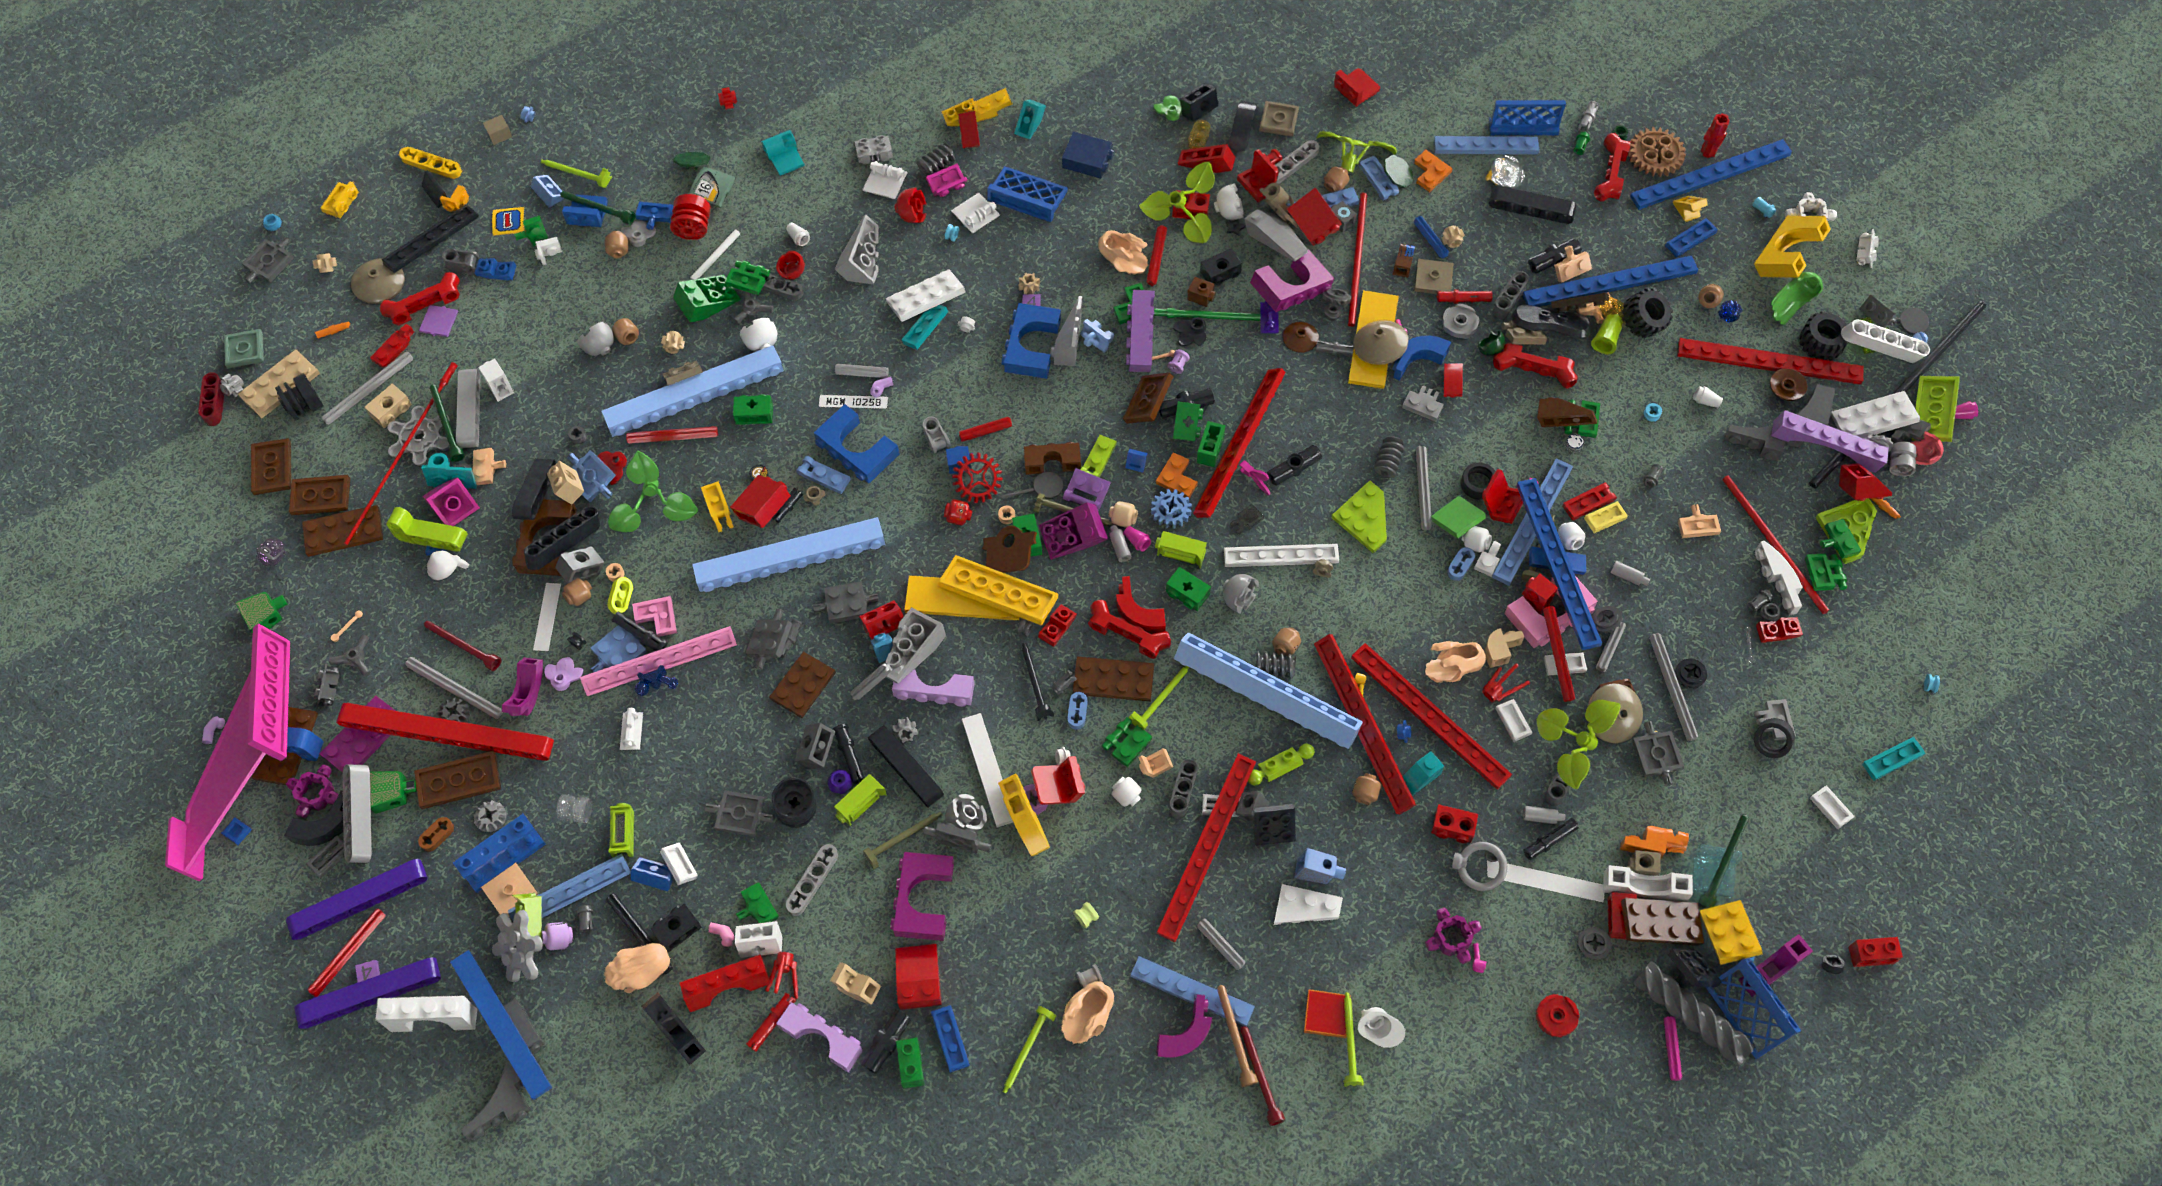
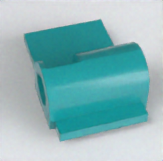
M791 130L761 141L765 154L769 161H772L779 176L805 166L797 151V144Z
M443 453L433 454L428 461V465H422L427 486L435 488L458 477L465 488H477L472 468L450 467L449 460Z

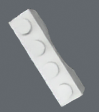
M1609 865L1603 876V893L1637 894V897L1687 902L1693 895V875L1669 873L1661 876H1648L1635 873L1628 867Z

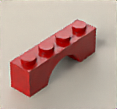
M761 954L680 982L683 999L690 1012L710 1006L712 999L727 989L745 988L753 991L770 985L767 969Z

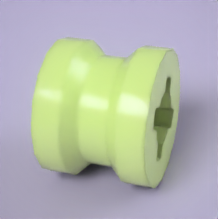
M1088 902L1084 903L1080 910L1076 909L1073 912L1084 928H1087L1091 921L1099 919L1097 912Z

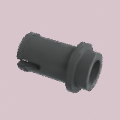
M1659 464L1652 465L1648 475L1644 477L1645 486L1654 488V486L1658 485V479L1663 472L1662 466L1657 470Z
M1766 589L1761 590L1759 595L1747 602V606L1751 611L1756 612L1766 603H1771L1773 595Z
M1069 670L1057 682L1054 681V685L1051 686L1058 695L1064 694L1065 689L1077 680L1074 675L1069 678L1073 674Z
M590 905L578 907L577 915H579L580 932L582 933L583 930L584 933L592 932L591 914L593 909H591Z

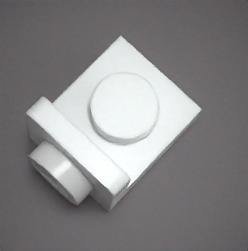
M557 237L536 242L537 260L541 259L543 265H546L545 256H553L562 252Z

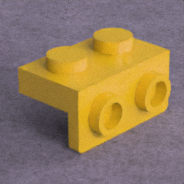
M338 182L321 206L322 212L341 219L359 193L354 183L349 182L346 185Z

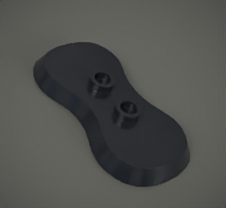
M1521 305L1512 313L1514 323L1528 330L1554 331L1575 338L1587 337L1592 331L1588 318L1575 312H1554L1532 305Z

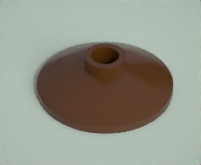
M1306 322L1291 323L1283 332L1284 344L1294 352H1308L1315 348L1319 340L1317 330Z
M1780 369L1770 379L1771 390L1777 397L1783 400H1798L1807 391L1806 379L1801 373L1793 369Z

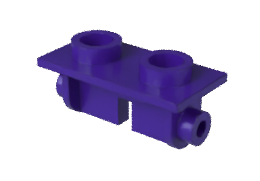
M1266 301L1260 302V333L1278 334V312H1275Z

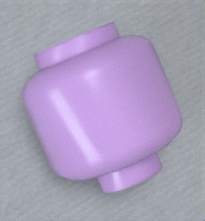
M564 922L548 923L544 931H541L542 944L545 943L548 950L566 949L573 940L572 928L568 927Z

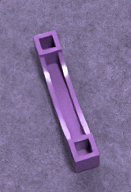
M1785 410L1773 422L1772 437L1786 442L1804 441L1835 449L1874 473L1887 463L1889 447Z

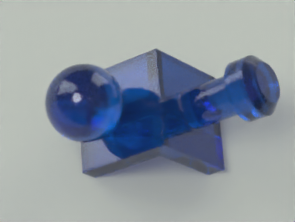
M660 665L657 670L645 674L638 673L637 676L640 682L635 685V692L639 696H645L649 692V686L658 690L662 683L668 685L670 689H675L678 685V679L667 677L664 666Z

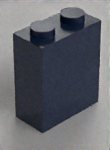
M1073 132L1062 156V168L1101 179L1103 173L1108 171L1109 159L1112 160L1114 156L1112 142Z

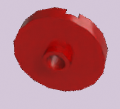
M1552 994L1546 996L1539 1003L1536 1010V1020L1539 1027L1545 1033L1553 1037H1564L1576 1029L1579 1022V1011L1576 1004L1570 998L1559 994ZM1554 1013L1560 1015L1559 1020L1554 1018Z

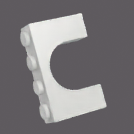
M464 996L378 998L376 1020L390 1032H412L413 1021L418 1020L443 1022L448 1024L453 1030H475L477 1008Z

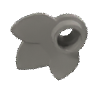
M636 220L631 227H622L621 232L627 236V239H629L633 246L640 247L646 243L647 238L655 235L656 228L654 227L653 230L650 228L649 230L646 228L647 224L645 221Z

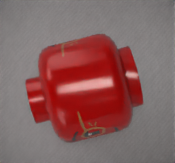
M952 499L950 503H946L944 517H946L948 523L963 526L966 520L970 521L972 510L969 509L967 502Z

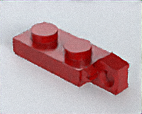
M405 324L400 330L395 331L370 357L371 361L382 368L392 363L409 345L410 336L414 333L412 327Z

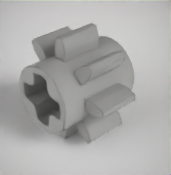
M228 373L220 381L222 383L220 384V389L227 396L233 394L236 397L239 392L244 390V382L238 375L231 377Z
M908 717L902 720L898 719L897 725H893L894 736L897 739L900 738L902 743L909 740L913 741V735H918L915 728L916 722H910Z

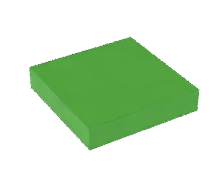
M1460 496L1431 516L1432 522L1457 539L1486 518L1485 512Z

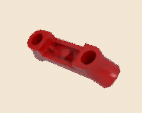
M1611 133L1604 139L1603 145L1611 155L1607 166H1610V169H1607L1605 179L1608 181L1596 186L1594 190V196L1600 202L1609 198L1619 200L1622 192L1624 179L1617 177L1620 161L1626 162L1631 142L1621 140L1616 133Z
M446 272L440 283L410 295L398 302L391 300L382 301L380 312L384 317L391 318L395 325H402L412 320L410 314L441 300L446 305L457 300L460 296L457 289L460 280L456 274Z
M1505 344L1502 352L1493 358V365L1498 371L1514 366L1524 371L1539 373L1542 376L1555 377L1563 388L1573 387L1578 380V376L1573 371L1575 366L1573 360L1558 356L1557 361L1523 353L1521 352L1523 347L1521 345Z
M1097 600L1091 604L1090 609L1093 616L1088 625L1093 630L1103 635L1108 630H1111L1139 644V653L1152 659L1157 657L1159 651L1170 648L1171 639L1167 631L1149 634L1140 626H1133L1124 618H1117L1111 615L1106 601Z

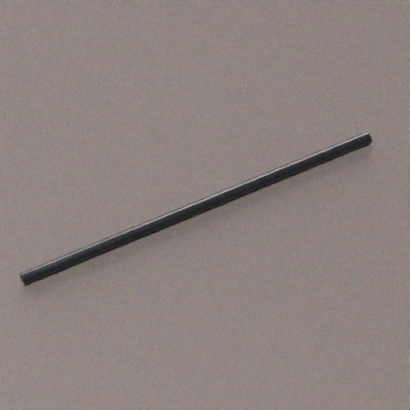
M1979 301L1892 394L1902 391L1907 392L1986 308L1985 302ZM1838 451L1809 482V485L1816 489L1847 455Z

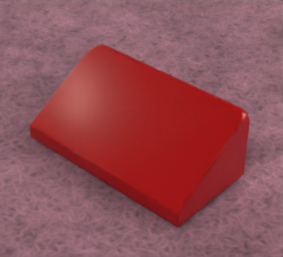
M969 111L958 114L962 147H980L976 112Z

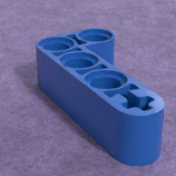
M288 727L287 752L296 753L305 760L317 761L324 741L309 730Z

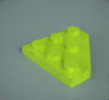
M1369 481L1332 514L1331 518L1368 550L1375 553L1387 540L1384 491L1372 481Z
M1867 498L1864 501L1854 500L1819 513L1815 517L1828 539L1829 535L1824 526L1829 522L1840 519L1845 520L1861 552L1858 555L1842 559L1844 564L1858 560L1864 555L1877 510L1870 499Z

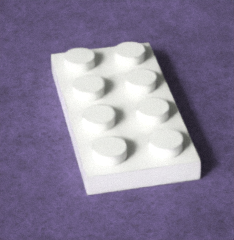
M947 270L914 286H910L899 293H895L886 298L894 313L903 322L965 293V289L954 274Z
M1905 391L1831 412V417L1838 430L1861 438L1914 424L1920 420V416Z

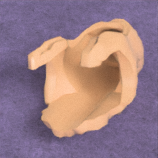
M1107 231L1099 238L1098 248L1100 253L1119 272L1132 273L1133 275L1144 273L1148 266V259L1141 252V248H1145L1147 243L1143 242L1141 238L1131 233L1121 234L1116 231Z
M1451 641L1434 643L1431 650L1442 652L1436 660H1431L1426 664L1425 674L1435 682L1460 681L1463 675L1479 671L1485 663L1486 655L1482 647L1476 642L1464 644Z
M655 943L620 950L614 960L605 967V983L614 990L620 989L626 993H632L634 990L647 987L668 968L670 958L664 946Z
M1092 982L1069 1000L1065 1006L1064 1020L1062 1021L1063 1025L1061 1028L1067 1041H1072L1073 1044H1082L1094 1035L1098 1036L1101 1034L1114 1003V994L1110 987L1106 986L1103 982Z

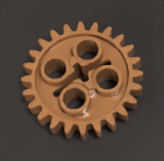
M1652 127L1651 131L1646 128L1644 132L1640 130L1638 135H1634V138L1631 139L1628 156L1631 157L1630 162H1635L1634 167H1640L1639 171L1646 170L1645 175L1651 172L1652 177L1655 176V173H1658L1659 177H1661L1662 173L1668 176L1669 172L1674 174L1675 170L1680 169L1686 153H1684L1686 148L1682 147L1683 142H1679L1680 137L1674 138L1675 133L1668 134V130L1662 132V128L1656 131Z

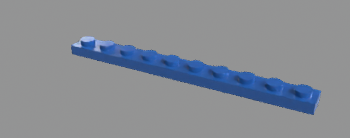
M1782 139L1631 193L1630 198L1637 209L1640 210L1786 158L1791 155L1792 151Z
M1687 256L1524 291L1523 298L1526 305L1542 307L1551 305L1552 301L1608 293L1692 275L1698 272V268L1693 257Z
M1533 478L1520 481L1516 485L1554 582L1558 587V592L1582 650L1599 647L1602 641L1537 480Z

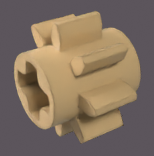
M1449 226L1442 233V241L1444 245L1447 244L1450 248H1456L1462 244L1465 235L1462 229H1458L1456 226Z
M330 253L316 255L317 260H313L314 269L319 268L320 273L333 271V266H337L336 258H331Z
M1025 273L1023 278L1019 277V290H1023L1024 294H1034L1035 291L1040 290V279L1035 278L1034 273Z
M670 331L666 336H662L661 344H663L666 352L675 354L679 352V349L684 348L685 341H683L680 333Z

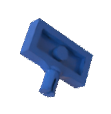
M639 202L636 210V219L647 220L646 228L653 230L655 222H671L673 205Z

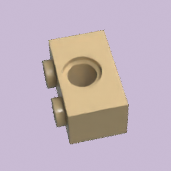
M391 384L364 408L372 419L385 428L390 422L395 421L399 415L406 412L412 404L407 395L394 384Z
M558 461L556 465L549 469L547 475L554 494L573 504L584 492L577 471L561 461Z

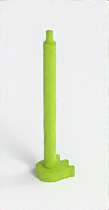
M541 160V163L545 164V166L597 181L599 187L605 188L612 176H609L610 172H608V169L602 168L598 176L550 160Z
M1185 666L1177 673L1142 716L1135 711L1129 716L1134 726L1138 725L1143 730L1146 729L1148 726L1147 719L1186 675L1190 667Z
M1346 992L1344 1007L1349 1075L1344 1077V1086H1364L1362 1076L1357 1075L1352 1001L1349 992Z
M1038 1006L1036 1010L1039 1017L1004 1084V1093H1007L1009 1088L1011 1089L1045 1019L1048 1018L1054 1022L1056 1018L1053 1012L1042 1006Z

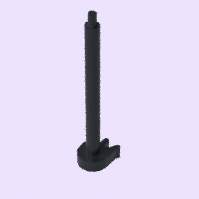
M1023 643L1022 652L1038 707L1035 709L1037 721H1040L1042 717L1044 719H1047V716L1053 717V710L1044 703L1029 648L1026 646V643Z

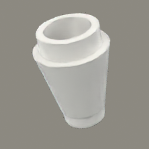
M794 223L787 225L786 230L796 245L805 246L810 241L808 231Z
M1699 386L1693 396V400H1696V403L1719 408L1723 398L1705 386Z

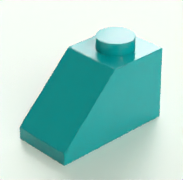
M1025 100L1014 134L1031 139L1042 121L1046 105L1033 100Z
M1432 751L1418 760L1403 775V779L1412 796L1441 775L1444 765Z

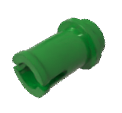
M1580 132L1577 135L1574 153L1584 154L1586 145L1590 141V135L1587 132Z

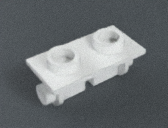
M1872 229V234L1863 233L1860 236L1857 254L1858 264L1865 265V263H1869L1870 268H1872L1873 261H1876L1877 252L1874 249L1878 247V236H1875L1874 229Z
M628 708L623 713L620 750H640L643 712H635L634 708Z

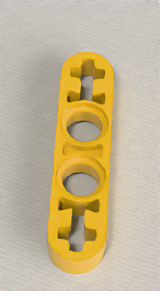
M404 147L399 152V156L405 164L451 179L458 178L462 173L460 165L455 161L412 147ZM427 158L426 162L419 163L420 159ZM442 163L441 167L434 168L435 164Z

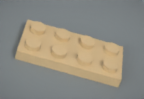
M295 349L239 392L238 396L262 419L281 404L275 389L276 386L279 385L285 392L287 389L283 384L284 382H287L293 388L295 387L294 377L304 373L310 382L320 373Z

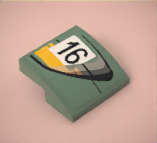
M703 166L694 180L689 194L701 196L710 204L721 207L726 193L731 191L735 177Z

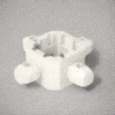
M1805 193L1796 209L1786 210L1785 218L1787 216H1806L1803 214L1804 212L1813 210V213H1816V215L1825 216L1827 221H1833L1837 217V212L1827 209L1826 202L1822 199H1815L1812 193Z

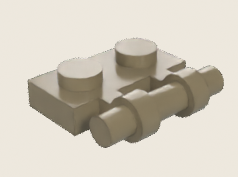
M1514 321L1502 323V330H1507L1505 336L1512 344H1546L1547 337L1541 330L1524 329L1516 325Z
M697 361L687 362L679 368L669 369L668 372L663 373V377L669 386L702 373V369Z

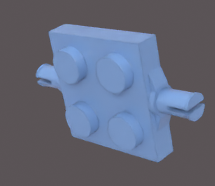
M591 450L580 459L573 453L569 454L570 456L567 459L573 464L572 469L577 471L584 489L582 496L589 502L599 493H602L606 499H609L613 493L607 488V485L616 475Z
M618 625L591 647V650L599 659V662L591 670L593 672L600 671L604 667L608 668L641 657L647 651L640 644L637 637Z

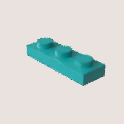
M937 305L926 310L902 338L903 344L917 350L948 313L947 308Z
M1912 737L1864 761L1862 765L1872 780L1875 781L1924 756L1926 753L1915 737Z

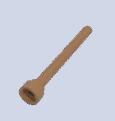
M1219 985L1217 991L1242 1071L1240 1074L1241 1078H1239L1241 1086L1246 1087L1256 1084L1258 1080L1256 1074H1253V1071L1249 1068L1226 988L1223 985Z

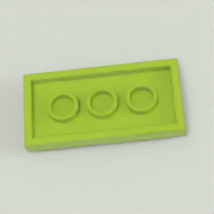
M1920 376L1915 410L1921 420L1931 424L1929 433L1935 435L1941 442H1952L1960 379L1957 376Z

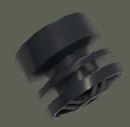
M304 373L293 378L295 384L293 388L287 382H284L283 384L287 389L285 392L279 385L275 387L281 405L295 421L299 420L296 413L298 410L303 417L306 416L304 409L306 406L312 412L324 407Z
M800 778L784 779L775 786L772 793V804L775 814L783 825L790 828H799L807 825L813 819L817 804L813 789L805 780ZM795 803H798V805L795 808H792V806L795 805Z

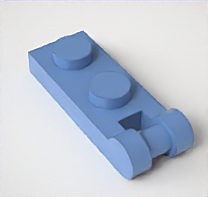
M1375 155L1359 162L1360 169L1376 189L1382 201L1388 199V196L1399 194L1398 187L1390 181Z
M805 456L802 461L803 464L796 470L798 475L839 494L843 493L851 480L850 476L823 465L809 456ZM809 467L813 468L812 472L808 471Z

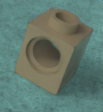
M1636 850L1628 859V868L1641 875L1658 876L1661 873V853ZM1639 862H1645L1648 868L1642 867Z

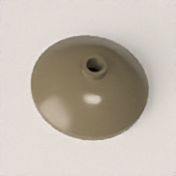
M383 258L370 260L362 264L354 272L351 278V289L354 295L365 303L379 304L384 300H391L403 288L405 275L402 268L393 273L383 264Z
M1388 320L1374 321L1366 324L1356 333L1353 342L1354 350L1357 356L1367 363L1376 365L1391 363L1399 359L1407 350L1408 335L1405 329L1398 323Z
M1607 684L1595 691L1589 700L1588 706L1596 700H1607L1621 705L1619 714L1611 728L1604 733H1595L1596 736L1609 743H1622L1631 739L1638 732L1643 719V708L1637 694L1622 684Z

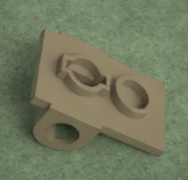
M1271 183L1265 189L1261 188L1260 191L1266 197L1265 202L1284 221L1288 219L1297 228L1298 224L1287 214V208L1294 204L1293 199L1277 183ZM1288 200L1290 201L1289 207L1286 205Z

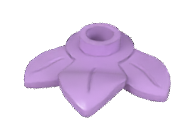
M570 657L559 660L557 665L548 664L545 667V677L551 680L553 688L563 691L570 686V682L579 680L584 670L582 668H574L573 660Z

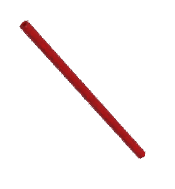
M1366 193L1360 194L1348 318V326L1350 327L1355 326L1367 203Z
M1725 476L1722 480L1771 546L1793 568L1802 587L1821 613H1827L1829 611L1828 607L1816 591H1814L1799 568L1730 476Z

